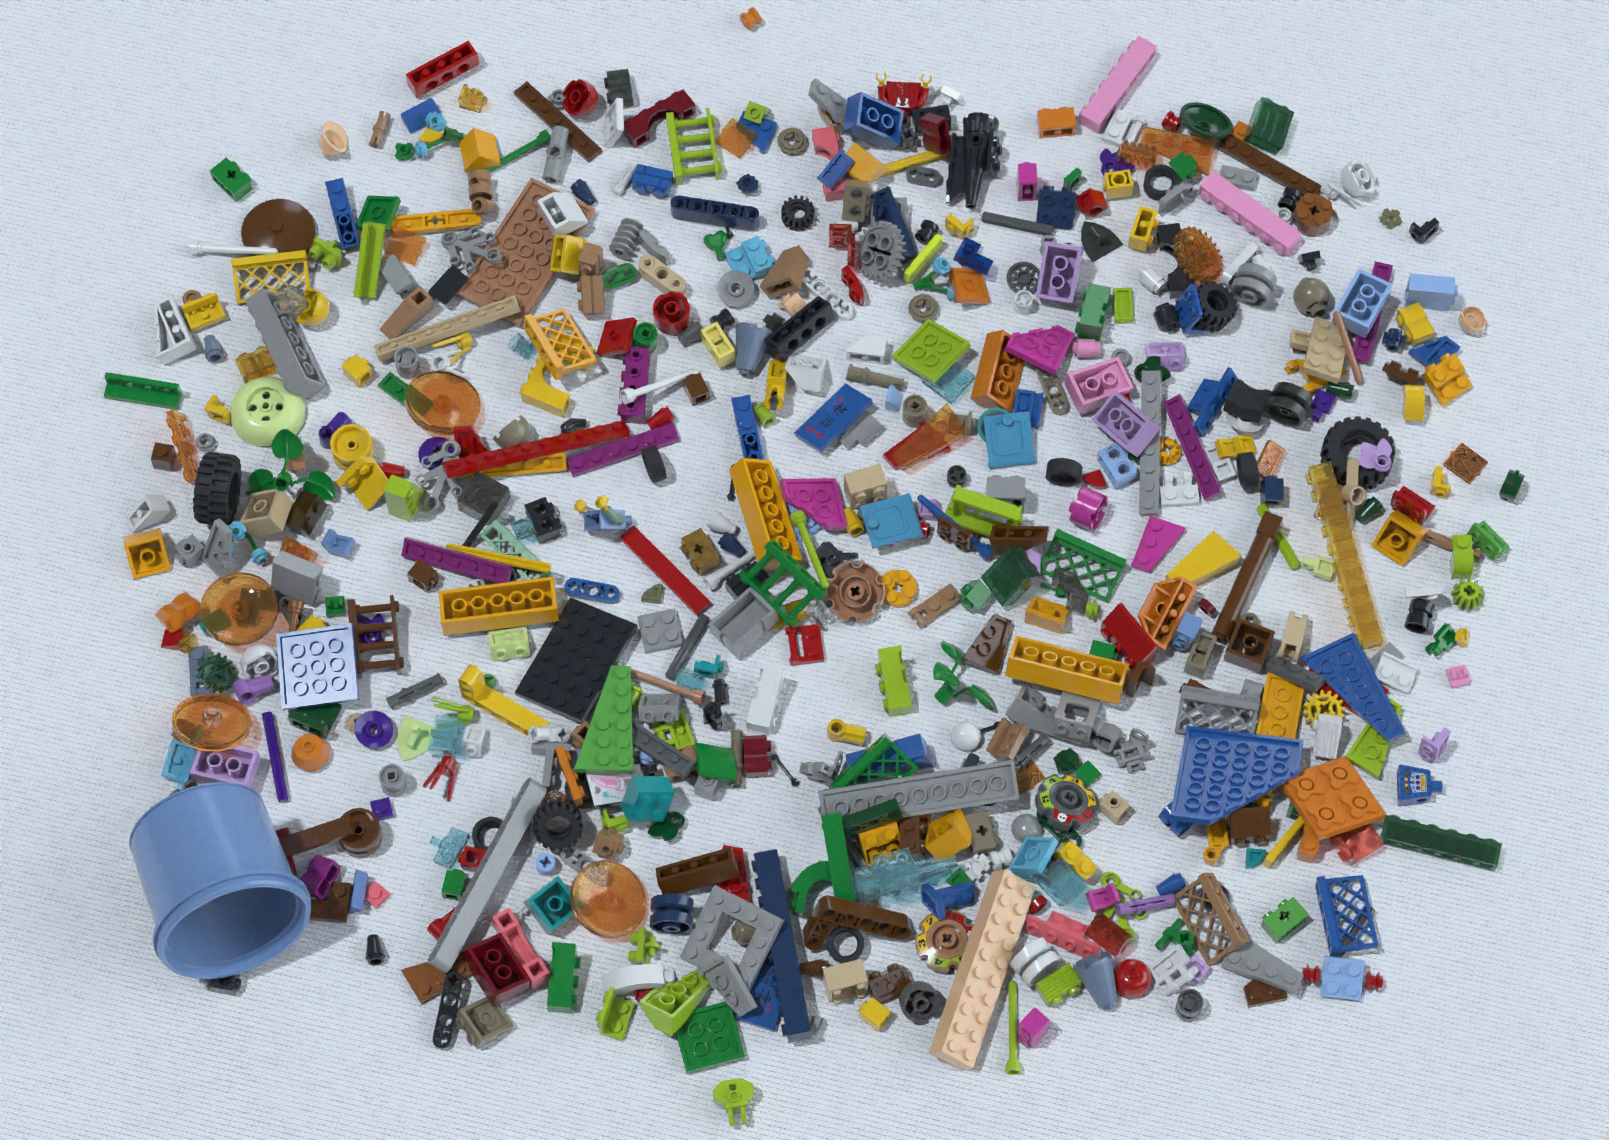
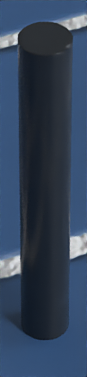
M492 501L462 546L470 547L498 508L499 504L496 501Z

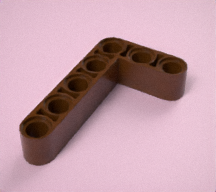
M829 895L819 899L802 930L805 947L809 950H817L822 946L834 924L898 940L907 939L911 935L909 919L904 913Z

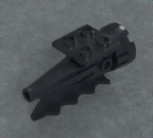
M982 112L969 113L967 118L963 117V136H957L956 133L952 132L953 142L950 148L951 158L948 164L949 174L946 181V203H951L965 192V207L975 209L984 176L990 171L992 179H996L997 172H1000V161L998 159L999 155H1002V145L999 144V136H996L999 128V120L996 117L994 119L989 118V114Z

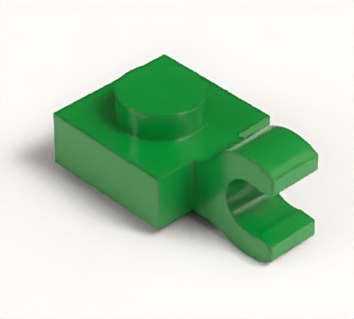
M1444 623L1433 636L1436 641L1428 644L1425 648L1428 655L1433 653L1437 657L1442 650L1448 651L1456 642V633L1450 624Z

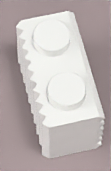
M1318 714V720L1314 719L1312 731L1316 732L1315 737L1310 738L1309 745L1313 756L1336 759L1342 717Z

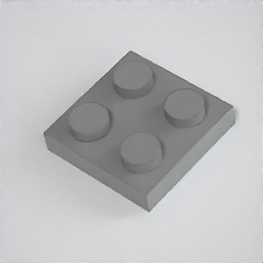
M675 608L637 616L645 654L682 646L683 642Z

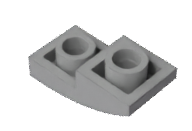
M640 231L639 239L642 247L649 255L667 266L670 262V252L665 247L657 245V238L653 234Z

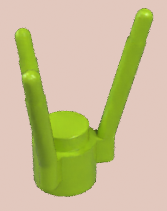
M432 697V701L441 703H435L434 707L458 711L457 719H461L458 722L438 725L439 729L460 725L467 726L468 722H473L474 707Z

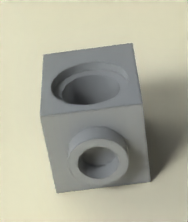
M699 776L694 786L695 795L713 801L721 785L720 779Z

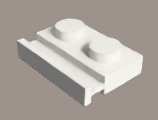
M1382 652L1374 673L1380 682L1407 694L1419 667L1389 653Z

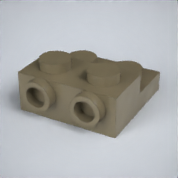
M487 997L459 1009L456 1015L457 1027L464 1029L467 1034L468 1043L475 1045L477 1049L493 1042L495 1037L512 1030L514 1026L501 1006L493 1007Z

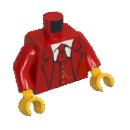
M885 72L884 79L879 80L877 73L875 78L879 82V85H877L878 99L903 110V124H906L908 117H912V110L921 109L926 104L929 94L928 84L931 83L932 76L930 75L929 81L925 82L923 80L924 74H922L921 82L923 86H921V83L886 81L887 74Z

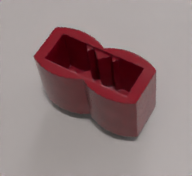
M932 113L923 116L920 119V130L923 134L922 141L925 150L940 155L945 154L951 148L947 119Z
M767 735L743 736L745 777L769 776L768 771H772V759H768L767 752H771V740H767Z

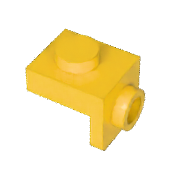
M950 213L945 218V228L950 234H955L962 240L966 235L969 236L973 232L974 219L970 218L963 224Z

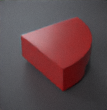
M1100 469L1082 475V479L1087 485L1089 484L1097 489H1105L1107 486Z

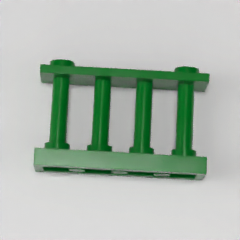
M772 538L764 546L766 554L751 570L748 571L744 568L738 574L741 576L740 579L744 584L750 585L782 616L785 624L791 625L794 628L800 622L796 616L813 599L817 598L820 601L828 591ZM772 558H775L780 562V567L762 585L755 578V575ZM785 572H790L794 576L793 582L776 598L769 589ZM799 585H803L808 590V594L790 612L782 603Z

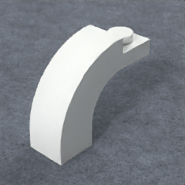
M660 964L627 966L602 976L603 993L605 991L609 992L612 986L615 987L616 997H621L639 989H662L669 982L675 983L673 969L662 968Z

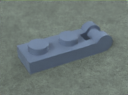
M208 646L188 647L191 699L201 695L210 697L211 684ZM197 685H204V687L197 688Z

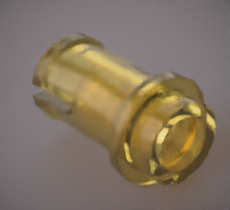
M185 631L182 639L178 642V649L183 653L190 652L193 649L195 634L193 633L190 636L191 631Z

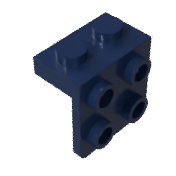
M1043 185V189L1039 188L1036 222L1052 225L1054 228L1071 229L1073 227L1076 192L1072 191L1073 188L1062 187L1061 190H1054V186Z

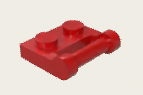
M819 624L795 626L794 628L788 626L785 628L791 656L789 658L790 665L796 666L824 662ZM801 634L804 653L802 657L798 656L795 635Z

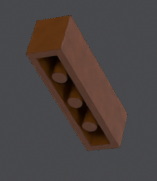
M732 847L656 868L657 883L662 894H679L740 877L738 861Z

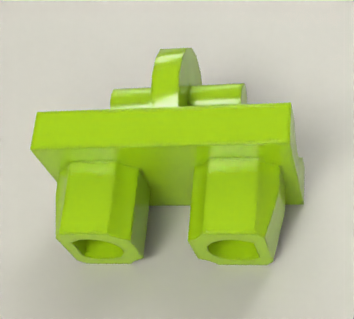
M315 237L313 239V246L309 250V257L313 260H317L320 256L323 257L322 265L327 270L334 266L340 268L342 266V250L339 249L340 242L337 240L332 242L327 240L325 242L319 237Z
M639 927V931L630 933V943L637 945V950L628 952V960L634 964H649L650 957H655V952L661 950V945L656 943V937H652V933L646 931L645 927Z

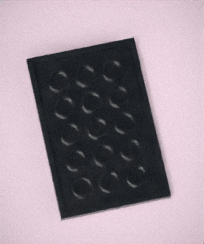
M570 597L559 616V621L555 622L515 691L516 696L583 723L604 687L610 667L617 665L638 629L637 624Z

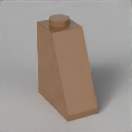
M799 245L784 250L760 284V288L769 299L800 290L809 257Z

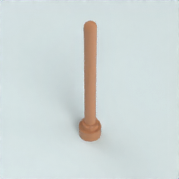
M631 668L632 677L689 697L694 704L701 706L705 700L706 691L690 690Z

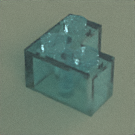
M436 714L434 729H431L428 749L433 757L442 758L446 755L456 759V754H459L461 749L459 735H463L464 724L461 723L460 717Z

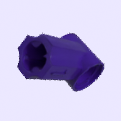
M338 412L326 426L320 428L318 433L319 441L323 448L331 449L330 441L333 433L344 425L352 424V420L348 415Z

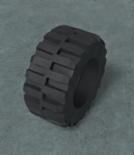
M1355 416L1354 419H1351V417L1344 418L1343 422L1338 421L1334 424V427H1330L1324 438L1320 453L1321 466L1324 467L1323 472L1326 476H1331L1330 481L1345 486L1347 460L1341 454V447L1349 443L1362 444L1363 442L1377 446L1380 440L1384 438L1392 448L1390 458L1393 464L1395 458L1394 440L1392 436H1388L1389 431L1386 428H1381V423L1377 421L1374 423L1371 421V418L1366 417V420L1361 419V416ZM1378 462L1380 465H1385L1384 462ZM1359 465L1358 486L1364 488L1365 491L1368 487L1369 489L1376 488L1377 483L1382 484L1385 481V477H1388L1391 467L1385 472H1379L1374 468L1366 469Z
M208 452L203 455L197 470L193 498L194 518L198 523L213 525V522L220 518L229 526L234 520L242 482L241 461L236 455Z

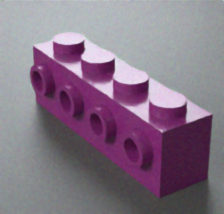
M629 347L628 353L623 354V365L626 366L625 371L622 370L621 382H624V386L620 387V391L626 388L637 389L648 385L651 358L650 348ZM647 393L637 396L632 403L624 404L622 402V404H618L617 414L621 416V421L644 424Z

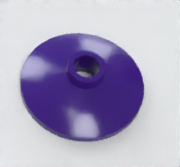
M432 437L423 442L418 452L420 463L423 457L435 454L434 450L441 451L442 445L448 439ZM449 447L448 452L453 453L454 447ZM444 458L433 462V466L426 469L431 471L442 465ZM426 459L424 464L429 465L430 459Z
M375 710L367 711L360 715L354 727L357 740L363 746L372 749L381 748L389 743L394 731L391 719L383 712ZM376 729L377 733L371 734L370 730Z

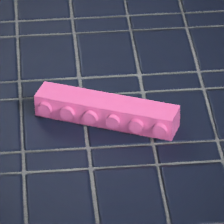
M1138 36L1135 41L1132 40L1127 48L1128 51L1125 54H1121L1117 66H1113L1110 69L1108 78L1106 80L1103 79L1097 93L1091 95L1089 104L1083 106L1080 110V124L1097 134L1156 56L1157 45L1141 36Z
M1215 171L1200 185L1198 195L1204 201L1210 202L1218 211L1227 214L1232 221L1244 226L1246 231L1258 236L1263 243H1268L1277 253L1287 257L1300 242L1302 234L1300 231Z

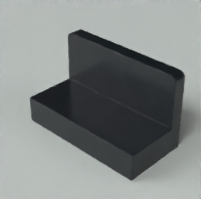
M451 265L430 288L428 294L432 297L433 301L436 298L442 304L447 305L468 282L469 278L454 265Z

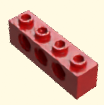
M468 40L406 73L407 85L415 97L418 98L478 66V53Z

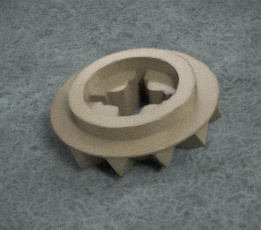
M787 128L779 134L777 142L782 152H786L788 155L793 153L797 155L798 152L803 151L807 139L801 130ZM794 137L795 143L790 146L788 141H791Z
M920 294L911 299L908 309L912 318L921 322L926 321L928 318H935V315L938 313V304L933 297ZM925 303L927 310H925L922 314L921 309L919 308H922V306Z

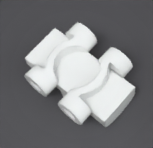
M976 853L972 857L974 863L970 864L968 862L964 866L965 873L973 881L975 879L979 881L983 877L981 873L983 871L987 872L991 868L989 865L991 860L983 853L980 856Z

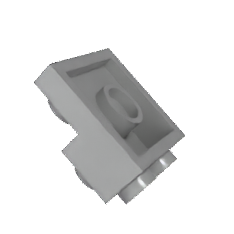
M642 694L638 706L639 721H644L647 724L655 723L656 721H663L664 723L678 721L681 694Z

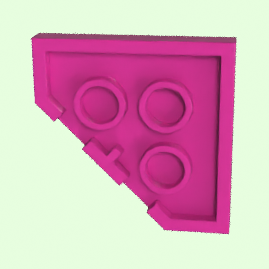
M1059 325L1052 326L1051 329L1046 330L1042 328L1029 330L1028 333L1023 334L1019 332L1012 333L1004 350L1055 375L1075 333Z
M836 478L781 480L780 485L783 498L798 510L803 511L805 515L826 530H846L847 522Z

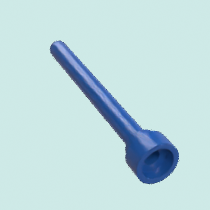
M919 495L917 497V500L938 518L942 516L960 526L925 496ZM972 535V545L978 549L979 556L985 560L992 552L991 545L981 543Z

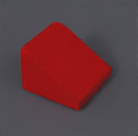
M183 628L172 633L165 629L161 648L180 651L184 636Z

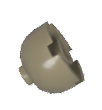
M522 415L519 416V421L514 419L499 432V438L494 436L493 440L498 446L504 448L527 442L531 429L527 420Z

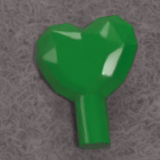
M719 230L715 234L705 235L703 241L706 247L715 251L718 261L723 260L722 248L727 241L726 233Z

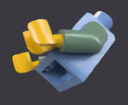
M605 495L598 496L595 501V506L600 508L599 510H586L587 502L582 499L577 500L574 505L576 511L584 514V531L623 530L626 526H631L632 517L631 515H625V510H613L611 506H607L609 498Z

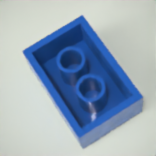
M859 92L847 99L843 131L887 150L900 144L904 111L863 92Z

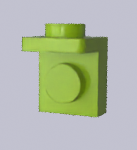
M749 101L744 118L760 124L764 114L768 115L770 108Z

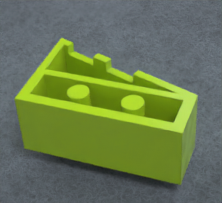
M391 475L383 490L389 514L410 522L412 517L417 515L418 505L426 490L413 482Z

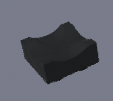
M1236 379L1230 394L1226 398L1223 411L1248 421L1259 423L1272 391L1255 389L1248 386L1244 381Z

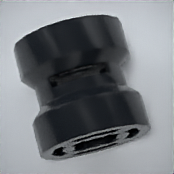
M1286 187L1283 191V197L1279 199L1277 205L1279 208L1289 209L1292 213L1302 195L1297 189Z
M923 220L920 225L921 229L915 234V239L927 245L932 240L933 235H936L939 231L938 225L931 220Z
M726 308L721 310L718 315H713L709 318L711 324L718 322L723 331L726 326L730 327L735 324L732 314Z

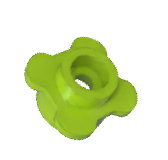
M1093 599V602H1088L1086 605V617L1092 618V621L1095 622L1096 616L1099 617L1101 607L1097 604V600Z

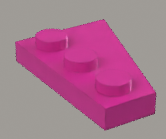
M1150 515L1131 568L1150 573L1169 548L1175 544L1180 535L1186 531V527Z

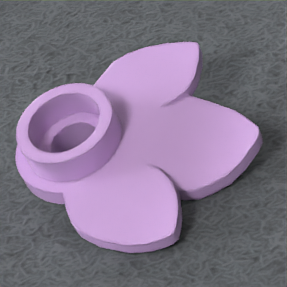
M1381 439L1377 446L1366 442L1362 443L1361 453L1363 456L1357 459L1362 467L1366 469L1374 468L1379 472H1385L1390 469L1392 464L1390 458L1392 448L1387 440ZM1378 462H1384L1385 465H1380Z

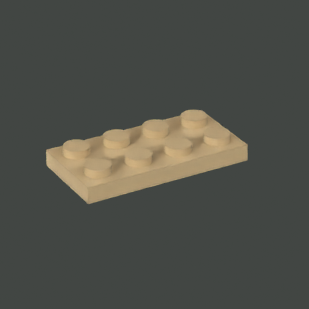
M1316 316L1313 321L1302 372L1338 384L1346 352L1337 325ZM1346 330V331H1347V334H1348V337H1349V336H1350V331H1349V330Z

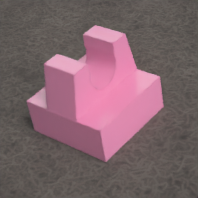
M1465 665L1446 669L1445 672L1451 689L1470 685L1471 681Z

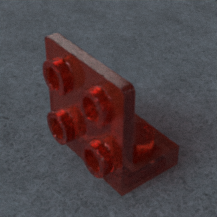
M829 224V247L835 249L848 248L847 266L850 269L855 267V231H852V224Z

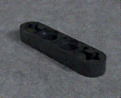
M456 971L448 973L444 981L432 1043L437 1049L447 1048L451 1041L463 984L462 975ZM453 976H457V980L460 981L455 984L454 990H458V993L445 991L446 988L450 989L451 982L448 979H452ZM447 995H452L455 997L456 1002L452 1006H447L444 1003V998ZM442 1015H449L451 1017L449 1025L444 1026L440 1023ZM438 1027L443 1030L450 1029L449 1033L445 1031L444 1039H447V1042H443L442 1045H438L439 1041L436 1040V1037L439 1038L441 1030L437 1031Z

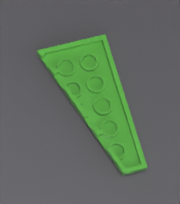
M631 666L610 667L573 773H633Z

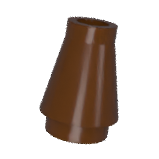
M818 959L800 963V975L823 978V968L829 967V961Z

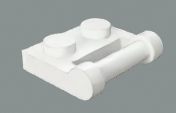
M1116 108L1102 136V141L1126 151H1132L1134 141L1141 127L1145 125L1146 119ZM1130 123L1135 124L1128 139L1122 140Z

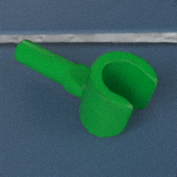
M1041 582V587L1055 591V597H1066L1064 585L1057 584L1055 586Z

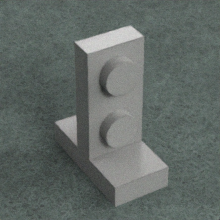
M543 741L531 743L532 755L545 756L542 786L547 789L546 793H549L551 787H555L556 775H553L554 768L557 769L558 767L555 748L563 746L564 751H569L571 756V744Z

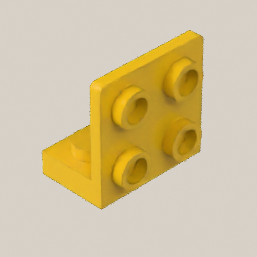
M359 456L335 482L339 487L351 488L364 508L370 510L383 497V490L389 479L373 457Z

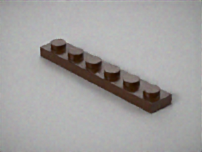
M1231 134L1223 138L1218 145L1217 150L1285 188L1292 187L1297 189L1301 193V197L1306 193L1318 194L1322 185Z

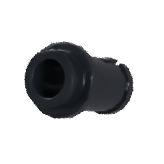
M723 679L714 680V684H712V688H714V702L720 700L721 705L727 704V683Z

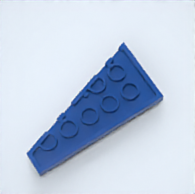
M1354 632L1301 657V660L1311 670L1324 677L1325 683L1388 743L1406 735Z

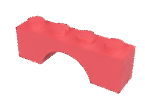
M834 126L812 129L815 154L824 156L831 161L839 150L842 151V148H838L837 144L840 143L838 132L835 133ZM845 175L833 190L822 184L826 202L844 199Z
M507 908L492 917V926L497 934L501 932L531 979V989L534 990L550 980L549 970L541 957L536 955L528 944L520 924L511 909Z

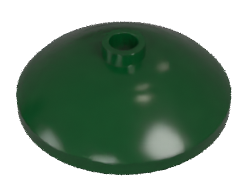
M1191 102L1185 104L1180 110L1179 116L1183 125L1198 137L1218 140L1229 136L1232 131V122L1228 116L1211 105Z

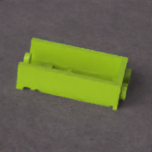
M960 485L956 486L945 512L961 527L989 537L993 525L1020 526L1023 519V514H1021L1022 506L1017 507L1016 505L963 489ZM967 506L977 509L976 513L967 511ZM981 510L1008 520L1005 524L981 516L979 512Z

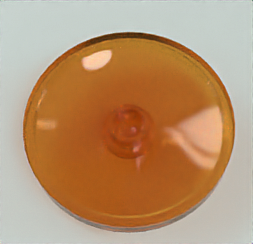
M430 371L417 376L409 384L405 395V407L410 418L421 428L440 435H454L453 426L473 425L478 418L481 407L480 397L474 386L465 378L447 371Z
M244 572L232 573L217 579L207 588L201 600L200 616L206 631L215 640L231 646H244L262 639L270 632L277 620L278 602L272 587L261 577Z
M214 693L198 694L183 700L177 705L172 715V729L180 741L192 748L203 751H223L241 744L248 737L251 729V716L247 708L232 697Z
M610 860L595 861L585 866L572 882L570 889L572 910L580 924L589 932L603 938H620L632 932L643 920L646 912L645 891L638 877L626 866Z

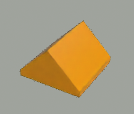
M473 128L459 142L465 173L476 169L501 165L494 134Z
M855 142L846 153L855 161L847 171L855 180L868 181V184L889 171L887 166Z
M1033 596L1026 608L1024 622L1061 634L1070 607Z

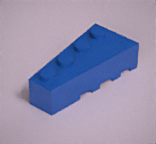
M920 733L893 741L918 766V769L933 767L929 746ZM891 746L885 751V759H896V751ZM867 749L846 754L848 767ZM873 762L870 766V772H882V762ZM885 762L884 772H896V762ZM898 762V772H907L912 768L907 762ZM860 775L856 778V782L867 781L868 775ZM870 775V779L882 777L879 775Z

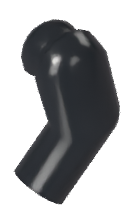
M570 418L561 424V434L571 433L572 428H586V419Z

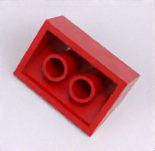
M1122 602L1119 603L1102 621L1101 635L1105 640H1109L1112 645H1116L1115 652L1118 655L1121 654L1124 662L1129 664V669H1135L1138 661L1153 662L1157 650L1156 643Z

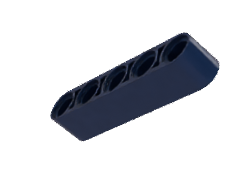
M681 195L674 196L670 201L671 215L678 220L750 231L756 230L760 225L759 211L753 206Z

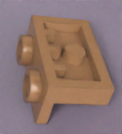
M1002 718L986 751L998 761L1014 760L1030 728L1025 724H1012L1006 718Z

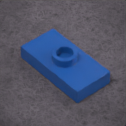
M839 150L817 177L818 181L830 190H833L855 161Z

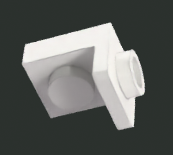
M467 725L462 739V755L481 757L486 728Z

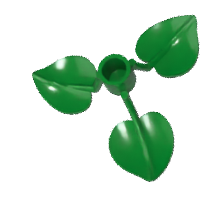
M288 429L280 430L272 441L274 456L280 459L285 458L281 472L277 477L273 478V474L267 469L261 468L253 471L245 491L246 495L271 489L285 491L289 485L293 487L294 484L306 481L303 485V491L318 494L323 500H334L335 498L334 484L331 478L322 471L314 470L310 473L309 478L303 477L292 481V476L286 472L289 458L297 459L303 452V443L297 435Z
M942 640L940 645L943 651L955 659V664L952 670L940 662H936L934 665V680L944 681V684L934 694L935 698L940 703L946 705L952 697L956 699L962 693L970 691L976 699L992 708L995 712L996 707L992 697L978 685L972 684L971 687L967 686L956 693L957 687L960 686V680L954 675V672L960 662L967 663L961 660L965 653L957 646Z

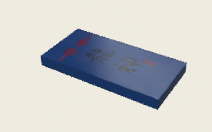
M845 383L794 434L798 439L822 453L873 404L872 399Z
M767 955L750 990V994L758 1007L741 1017L737 1015L736 1020L774 1032L779 1019L777 1006H781L780 999L776 1000L774 988L778 987L777 981H773L771 969L775 968L774 963L769 962Z

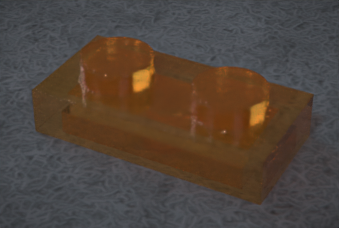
M1272 439L1267 440L1257 461L1259 477L1262 479L1268 475H1274L1286 450Z

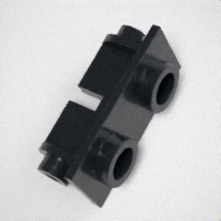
M712 701L703 708L704 725L709 723L715 731L720 730L723 726L720 719L722 717L721 701Z

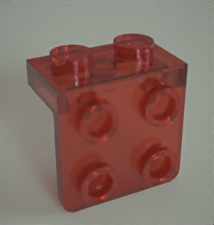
M1371 823L1328 838L1333 846L1337 845L1340 851L1337 854L1342 862L1347 861L1350 866L1383 846L1382 840Z

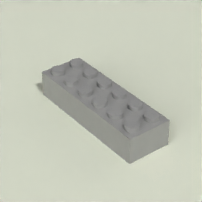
M262 288L245 300L248 305V311L255 320V326L261 332L262 341L269 349V356L277 366L276 371L284 381V388L289 393L307 399L312 398L323 390L326 385L284 297Z

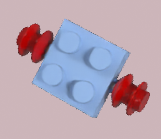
M1324 956L1322 972H1320L1318 965L1314 969L1310 968L1308 964L1306 968H1302L1305 984H1307L1308 980H1311L1316 985L1320 977V996L1361 1001L1362 984L1367 991L1373 987L1376 992H1378V988L1383 986V976H1380V972L1374 976L1369 971L1363 976L1365 960Z

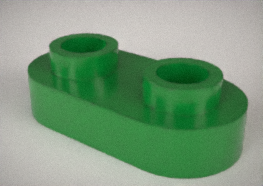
M624 263L607 269L601 274L603 276V285L608 289H613L630 283L636 279L637 269L630 263ZM629 269V274L624 275V271ZM611 275L612 280L607 281V277Z

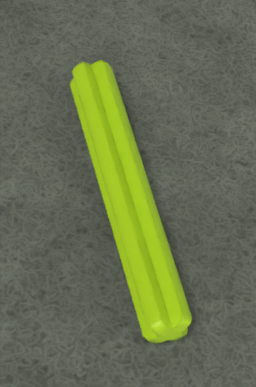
M1265 503L1257 506V512L1261 519L1265 511L1270 512ZM1280 530L1275 543L1290 569H1297L1300 567V561Z

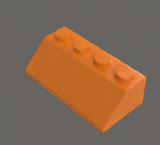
M1005 330L987 333L970 399L983 408H1001L1011 413L1024 360L1004 350L1011 335Z

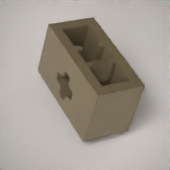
M988 811L964 815L972 832L970 844L972 857L976 853L979 856L982 853L986 856L989 852L996 851L999 841L997 834L993 835L994 821L992 816L989 817Z

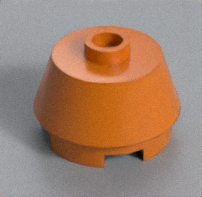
M314 734L300 736L291 748L293 763L298 768L307 772L320 770L328 761L330 755L328 743L322 737Z

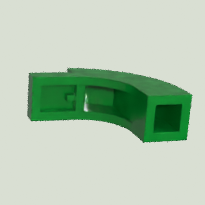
M821 861L808 866L794 879L788 893L796 895V898H792L790 909H793L792 915L801 916L803 914L807 893L813 884L818 882L832 884L828 861Z

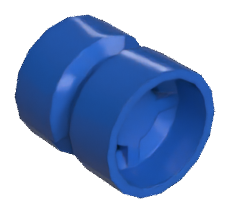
M1170 802L1161 811L1158 818L1166 826L1171 825L1170 830L1177 837H1180L1194 823L1170 820L1172 802Z

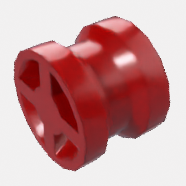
M1169 111L1164 117L1161 126L1169 128L1170 132L1174 134L1180 128L1182 121L1180 116L1177 117L1174 112Z

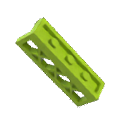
M369 221L363 223L353 297L376 298L386 224Z

